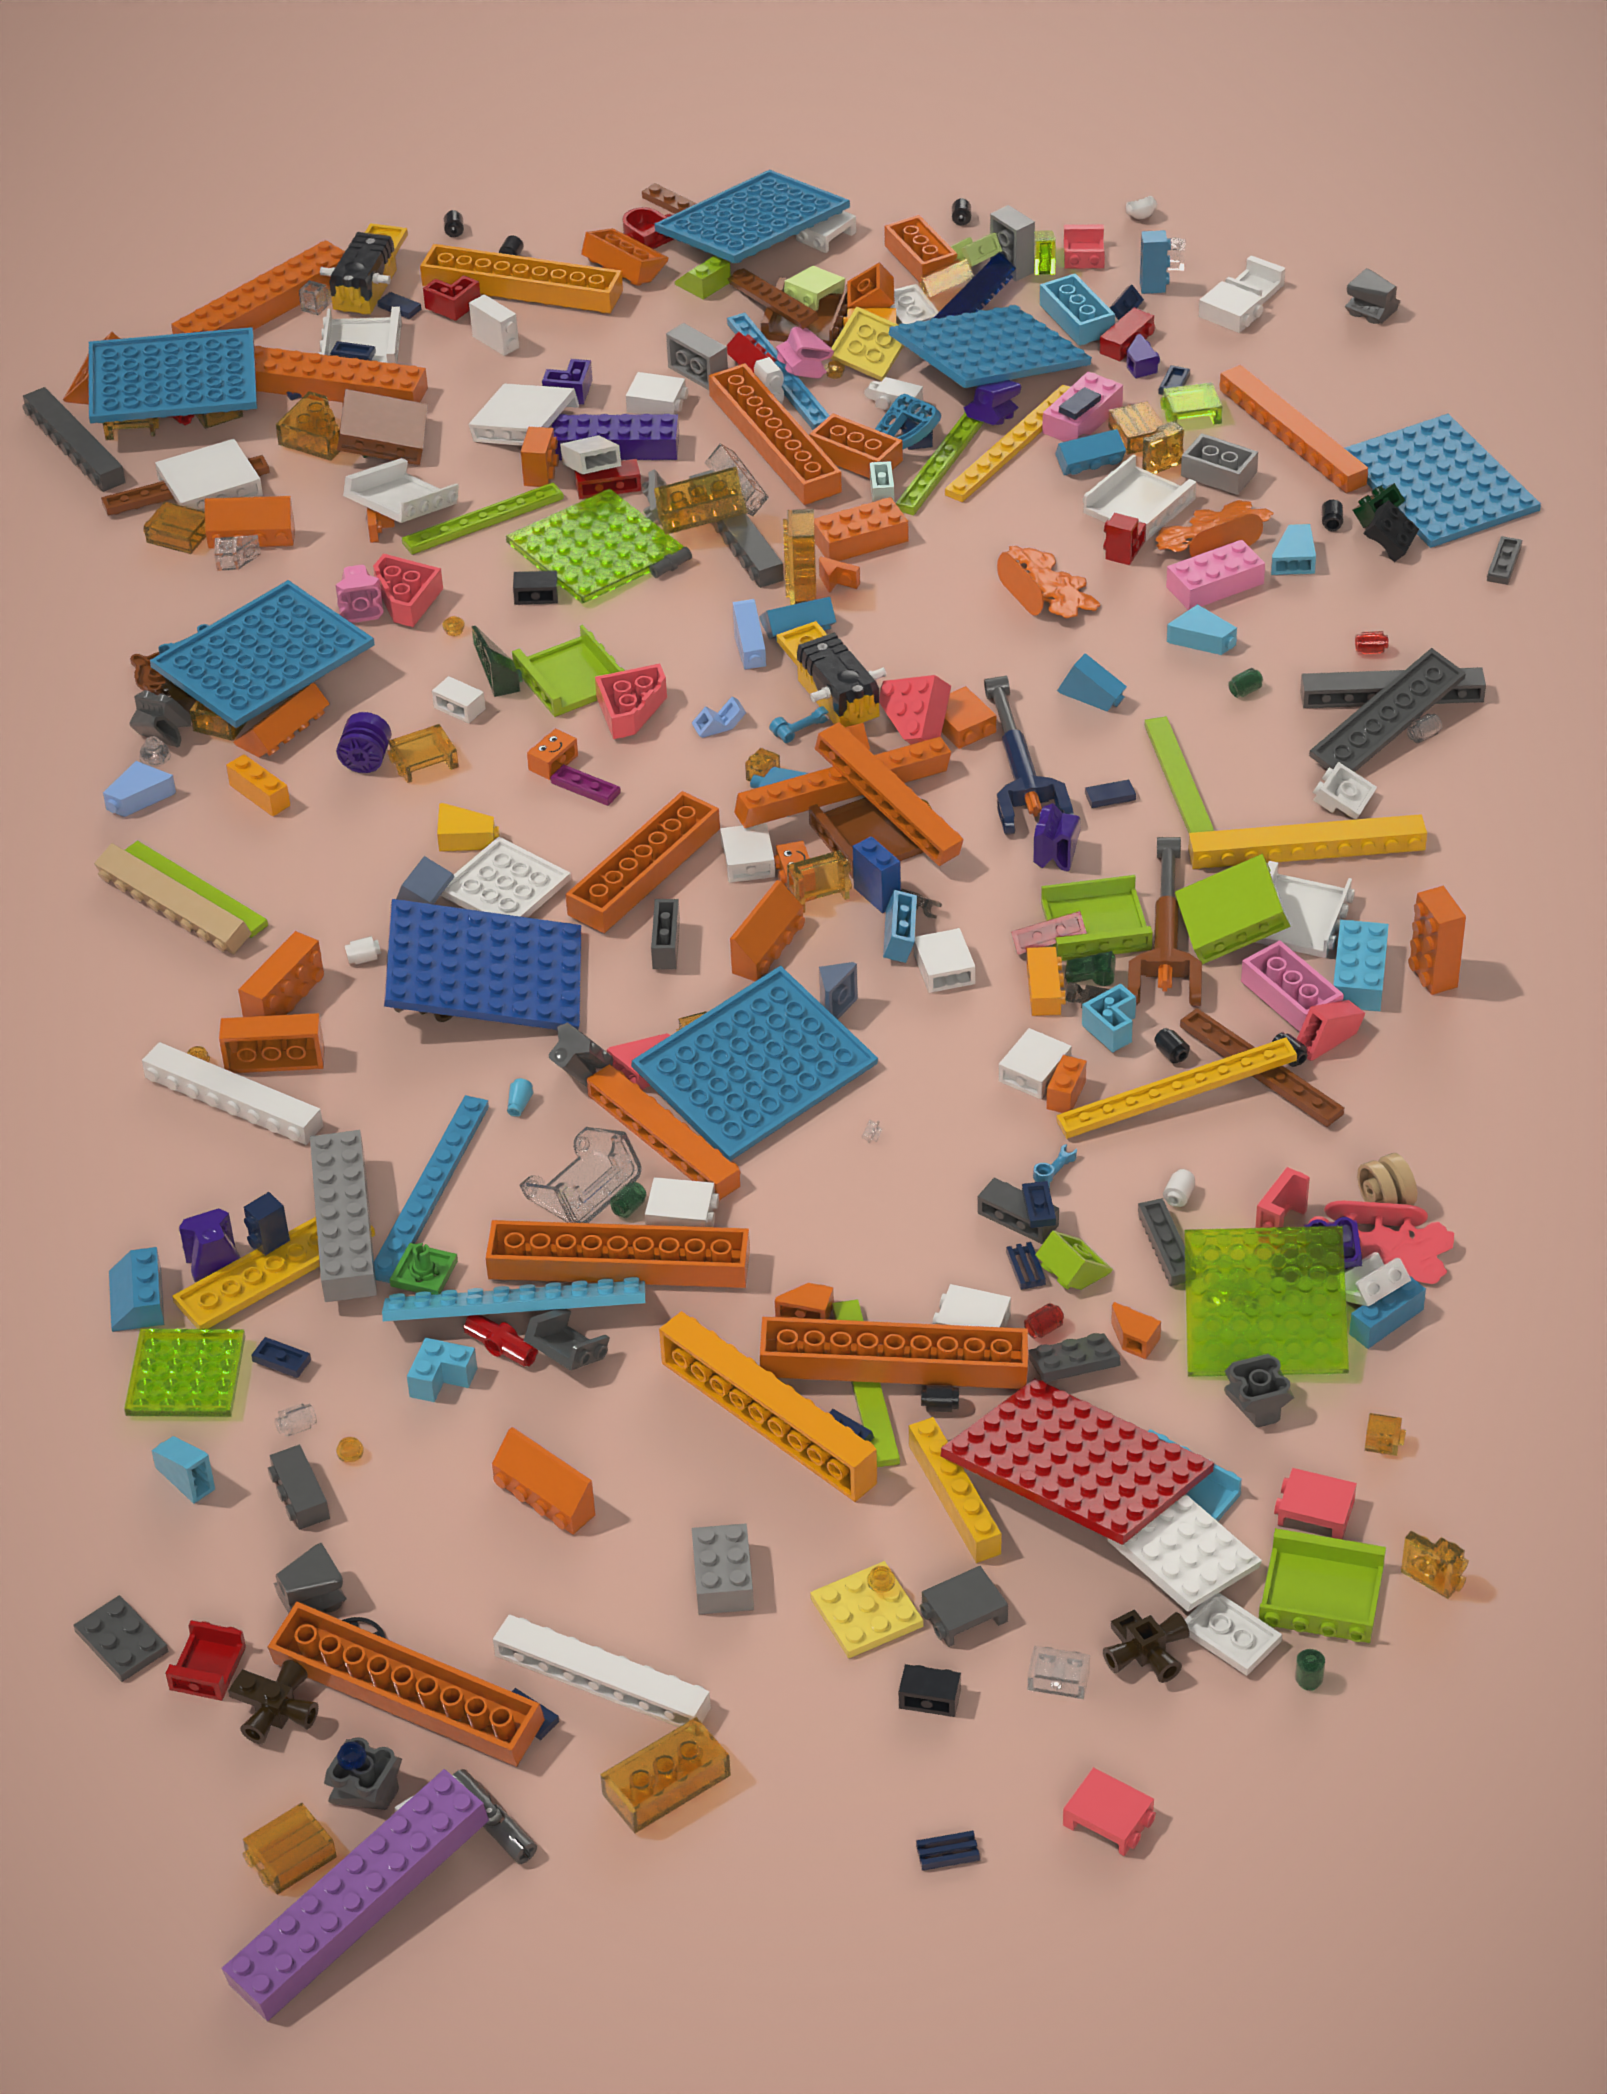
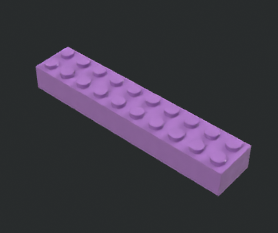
M443 1769L222 1967L229 1986L268 2022L489 1821L484 1803L448 1771Z

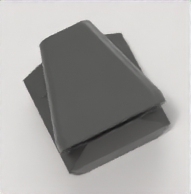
M1366 268L1347 285V294L1353 296V298L1345 305V308L1354 317L1363 316L1366 317L1369 323L1382 324L1398 309L1400 300L1396 299L1397 287Z
M144 690L135 695L137 710L130 720L131 728L140 735L173 747H179L181 736L178 727L191 726L192 715L174 699L164 694L155 695L150 691Z
M567 1022L557 1027L559 1041L549 1053V1059L586 1087L587 1078L597 1072L596 1068H604L609 1064L612 1066L613 1056Z
M1270 1354L1232 1362L1225 1370L1230 1384L1224 1388L1226 1395L1256 1427L1279 1422L1281 1408L1294 1399L1290 1390V1381L1283 1376L1280 1370V1361Z
M322 1543L314 1545L276 1574L277 1582L274 1583V1586L288 1613L296 1601L318 1611L334 1612L341 1607L342 1601L347 1599L341 1590L343 1584L342 1575Z
M364 1738L346 1739L326 1770L324 1784L333 1787L328 1802L337 1805L386 1810L398 1792L397 1774L403 1758L395 1756L393 1750L388 1747H379L377 1749L370 1747Z

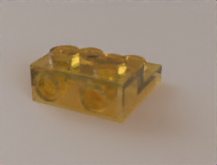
M1172 421L1157 427L1156 434L1143 438L1142 469L1156 474L1182 463V455L1184 453L1183 437L1185 433L1181 425Z
M1410 1531L1404 1541L1401 1573L1449 1599L1455 1591L1459 1592L1463 1588L1466 1577L1462 1573L1466 1570L1469 1560L1464 1558L1465 1550L1453 1542H1449L1441 1537L1434 1544L1428 1538Z

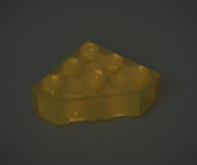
M308 391L275 424L278 445L330 461L340 452L337 450L340 429L338 424H336L327 396Z

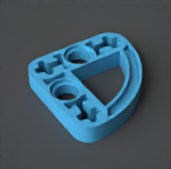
M902 394L896 398L875 430L894 437L907 418L920 423L908 433L896 437L903 441V449L926 437L939 423L941 413L931 404L908 394ZM921 407V409L916 414H914L915 410ZM894 418H896V420L893 422V424L889 425V423H890Z

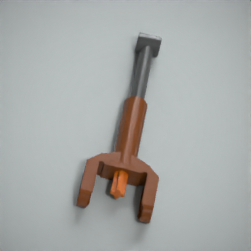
M1157 837V858H1161L1160 898L1155 903L1154 949L1140 953L1129 961L1128 990L1136 996V1005H1138L1141 994V975L1158 977V988H1162V991L1172 988V977L1185 978V976H1189V1003L1191 1006H1201L1202 962L1190 953L1178 950L1179 904L1175 898L1176 858H1181V837Z

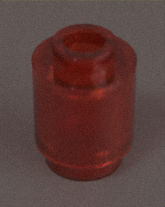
M1383 631L1361 632V634L1355 635L1356 652H1361L1362 654L1384 653L1385 649L1389 646L1388 635H1384Z
M1048 1303L1029 1314L1027 1319L1024 1320V1327L1028 1329V1334L1032 1338H1042L1063 1325V1311L1059 1306Z

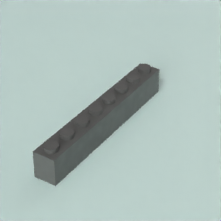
M46 387L23 395V410L25 414L33 419L36 426L42 428L46 436H50L53 443L62 449L64 455H68L75 466L78 465L82 473L91 479L94 486H98L104 492L125 483L123 466Z
M713 469L689 476L690 485L688 486V493L690 497L696 500L698 508L704 511L707 520L713 523L715 531L721 534L724 543L729 545L733 555L738 557L743 569L746 568L749 572L751 580H755L760 588L784 581L782 561Z
M1460 668L1466 672L1465 679L1436 704L1484 702L1486 682L1483 668ZM1405 670L1304 673L1301 675L1300 688L1303 708L1363 706Z

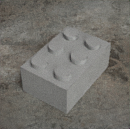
M1009 205L991 213L990 234L996 232L1002 252L990 257V265L1014 281L1034 273L1035 221Z
M685 323L666 333L668 368L709 390L708 375L728 369L727 347Z
M1201 433L1182 455L1181 476L1238 495L1257 473L1258 451Z
M747 1523L692 1528L698 1615L754 1610Z

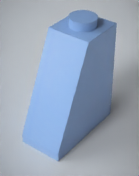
M755 600L732 602L734 637L744 670L765 667L766 651Z
M135 761L103 792L106 810L126 817L174 795L176 789L172 774Z

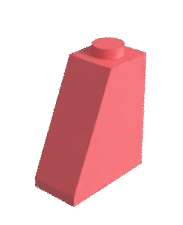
M1350 1000L1311 1006L1297 1037V1040L1308 1048L1307 1059L1310 1061L1315 1060L1357 1034L1366 1013Z
M666 1033L609 1047L607 1052L613 1056L612 1066L617 1071L623 1072L627 1079L632 1083L638 1084L641 1090H644L650 1084L631 1067L632 1060L671 1035Z

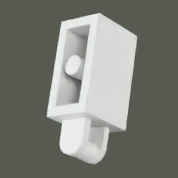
M885 377L882 382L872 381L865 389L864 394L868 399L875 400L876 408L888 410L896 398L902 394H908L923 401V386Z

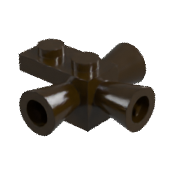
M1135 1609L1111 1621V1629L1122 1642L1103 1648L1104 1659L1113 1673L1117 1674L1136 1659L1141 1667L1150 1663L1158 1681L1161 1683L1168 1682L1178 1675L1182 1664L1166 1652V1643L1190 1636L1188 1625L1180 1613H1173L1160 1625L1151 1615L1142 1619Z
M290 1660L284 1661L276 1681L244 1669L241 1670L228 1692L230 1698L255 1707V1713L240 1727L241 1733L248 1740L257 1744L265 1743L271 1725L282 1729L288 1719H291L306 1730L312 1727L318 1714V1703L294 1699L293 1691L308 1677L306 1670L301 1665Z

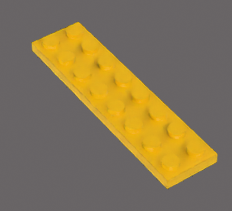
M316 1217L288 1231L290 1241L266 1256L256 1249L172 1296L174 1304L202 1333L320 1267ZM371 1225V1235L373 1237L375 1236V1228Z

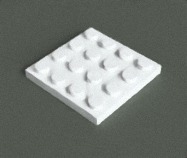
M498 837L454 874L455 877L440 896L465 909L528 918L571 880V873Z
M1186 1494L1125 1544L1121 1545L1109 1538L1107 1540L1187 1612L1260 1567L1262 1562L1256 1554Z

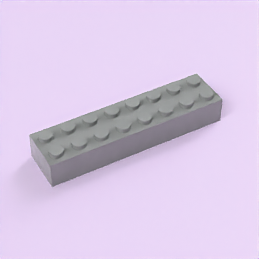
M354 1130L310 1136L320 1273L325 1302L377 1296L361 1131Z

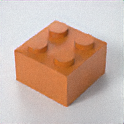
M880 262L847 281L848 309L856 307L890 308L894 304V277Z
M528 427L521 449L524 486L541 487L550 484L551 479L555 478V467H558L559 454L555 452L558 440L557 437H554L553 428Z

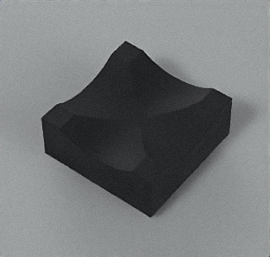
M1388 500L1376 510L1372 522L1363 534L1382 545L1387 551L1389 558L1396 562L1406 554L1419 528Z

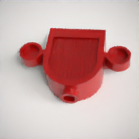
M648 207L631 209L622 218L623 234L654 250L674 240V238L656 232L654 225L672 215H663L659 211Z

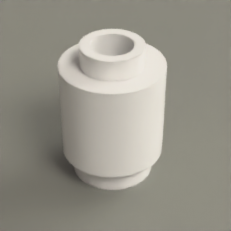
M372 936L351 941L349 945H345L349 964L355 963L357 965L377 960V954H381L378 940L373 941Z
M1180 1169L1172 1174L1163 1192V1197L1168 1204L1175 1207L1186 1205L1195 1187L1194 1175L1185 1169Z

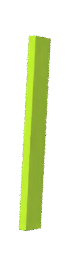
M966 413L961 416L897 500L896 505L902 513L913 516L916 514L984 422L969 418Z
M552 482L402 537V544L413 555L563 500V492Z
M1167 716L1145 719L1144 726L1188 833L1214 831Z
M137 840L125 849L128 853L243 920L252 933L249 936L250 938L268 926V921L263 916Z
M858 1299L832 1303L835 1320L864 1321ZM851 1381L862 1426L871 1430L874 1435L871 1443L877 1450V1467L900 1464V1457L880 1383Z

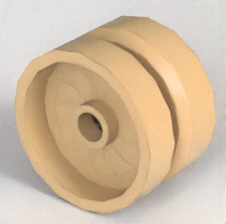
M1391 1153L1380 1157L1379 1161L1373 1160L1359 1166L1357 1180L1364 1202L1414 1205L1416 1203L1418 1194L1416 1181L1408 1163L1398 1153Z

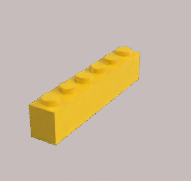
M934 1417L909 1425V1447L975 1562L979 1563L1001 1555L1002 1534L964 1468L941 1457V1447L947 1444L948 1441Z

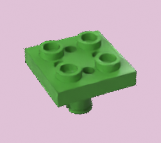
M409 1243L390 1278V1286L416 1293L431 1292V1295H439L458 1262L457 1254L429 1248L427 1244L423 1246V1243Z

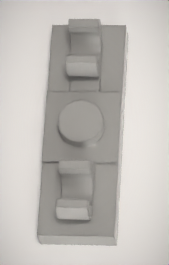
M654 469L648 472L649 481L643 483L645 488L643 493L650 503V506L643 510L646 514L644 519L648 524L653 523L657 519L663 525L668 522L667 484Z

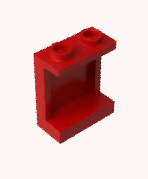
M191 1620L188 1625L190 1636L176 1665L169 1664L165 1673L169 1690L222 1701L246 1649L243 1632L234 1627H223L206 1621L198 1622Z

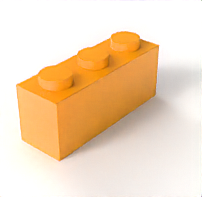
M245 754L226 764L229 785L272 817L291 806L287 784Z
M1056 947L1027 948V975L1032 1016L1061 1015V1005L1066 1004L1065 990H1060V988H1064L1063 973L1058 972L1062 971L1061 956L1057 957Z

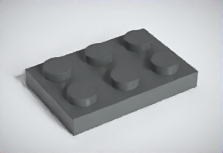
M1093 1333L1080 1339H1066L1061 1343L1052 1345L1043 1344L1028 1350L1029 1359L1044 1383L1121 1366L1119 1354L1104 1333Z
M120 1595L73 1625L79 1637L121 1682L168 1652L167 1644Z

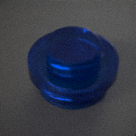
M357 1742L343 1744L337 1754L338 1764L346 1770L360 1768L364 1765L367 1758L365 1749Z

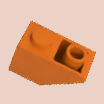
M1116 1302L1112 1304L1111 1323L1122 1350L1147 1359L1161 1338V1321L1135 1311L1128 1306H1123Z

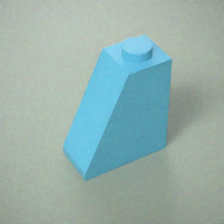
M1288 525L1272 554L1271 575L1314 574L1316 552L1311 525Z
M1197 604L1167 624V642L1222 655L1236 645L1237 627Z
M172 1436L151 1450L155 1468L193 1504L215 1490L209 1455L205 1451L175 1436Z

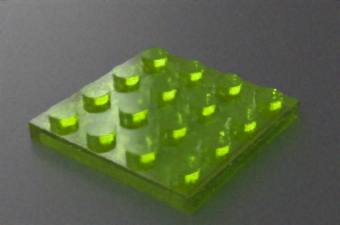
M140 1329L124 1408L125 1415L232 1417L246 1337L244 1329Z

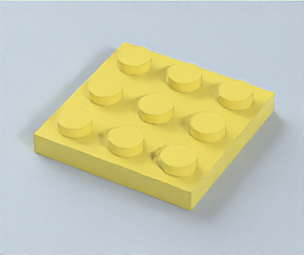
M856 307L831 347L834 354L830 359L883 381L904 347L903 344L888 335L890 327L899 325Z
M885 1561L810 1592L813 1604L848 1659L923 1627L922 1617Z

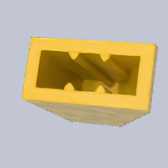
M439 803L437 828L439 851L483 850L496 838L500 837L499 826H495L493 816Z

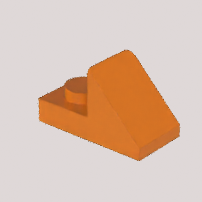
M367 507L370 543L379 542L378 533H382V528L394 527V519Z
M820 556L819 576L829 593H831L836 584L855 589L859 587V566Z

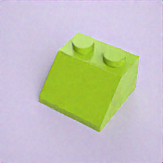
M715 255L677 279L675 285L704 300L729 284L727 278L731 276L730 262Z
M1053 1230L1035 1254L1042 1261L1041 1266L1046 1271L1054 1273L1058 1277L1057 1282L1066 1289L1072 1287L1082 1290L1109 1275L1113 1270L1082 1239Z

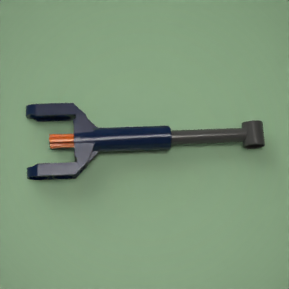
M1007 675L984 679L987 699L994 698L1003 727L1004 736H1002V743L1014 778L1013 782L1006 784L997 793V811L1004 834H1015L1013 807L1027 805L1029 814L1037 817L1038 813H1041L1042 810L1040 803L1049 802V800L1054 799L1055 805L1062 813L1074 815L1065 783L1049 777L1036 776L1024 735L1020 730H1017L1007 696L1010 695V686Z

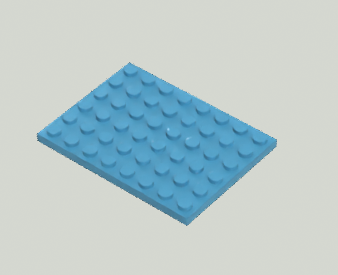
M767 170L654 225L655 231L664 234V236L674 238L679 242L716 255L718 258H723L731 263H740L743 259L754 256L757 252L768 249L778 242H783L786 238L797 235L807 228H812L815 224L826 221L831 216L841 214L844 210L850 208V200L775 171Z
M1009 305V307L1004 308L996 307L986 311L979 310L975 313H963L957 316L949 315L940 319L932 318L928 321H915V323L899 324V326L890 327L888 334L963 388L1088 366L1092 360V357L1087 355L1084 350L1077 348L1071 341L1059 336L1057 332L1052 331L1044 323L1034 319L1031 314L1025 313L1017 305Z
M253 327L89 342L90 423L144 420L157 417L165 418L169 416L257 409Z
M1449 414L1345 447L1349 453L1368 467L1367 484L1372 489L1380 485L1386 487L1393 483L1396 484L1405 499V502L1397 508L1419 528L1417 535L1430 548L1540 511L1541 503Z
M287 580L150 660V664L158 673L237 728L373 647L375 643L373 637Z
M779 966L633 1059L631 1067L714 1149H718L726 1159L732 1161L877 1065L878 1057L782 966Z

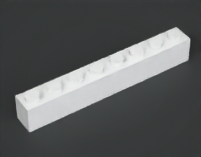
M161 1042L142 1059L145 1078L162 1084L171 1090L181 1092L192 1099L200 1100L211 1107L224 1110L233 1116L236 1115L252 1124L267 1128L271 1132L279 1133L292 1141H298L307 1145L310 1142V1136H315L323 1127L320 1108Z
M509 1614L493 1638L496 1657L694 1734L711 1709L710 1691L700 1685L689 1684L676 1676L663 1674L650 1666L637 1664L624 1656H617L604 1651L598 1646H590L580 1642L575 1637H567L555 1632L551 1628L533 1624L525 1618H518Z

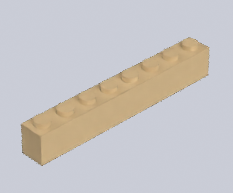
M113 843L108 846L94 863L99 870L98 875L107 883L110 881L114 882V885L122 892L129 891L131 896L139 902L144 900L155 912L162 911L164 916L170 921L174 922L177 920L185 930L189 932L195 931L205 942L208 940L212 941L213 945L222 952L227 950L234 955L252 934L243 920Z

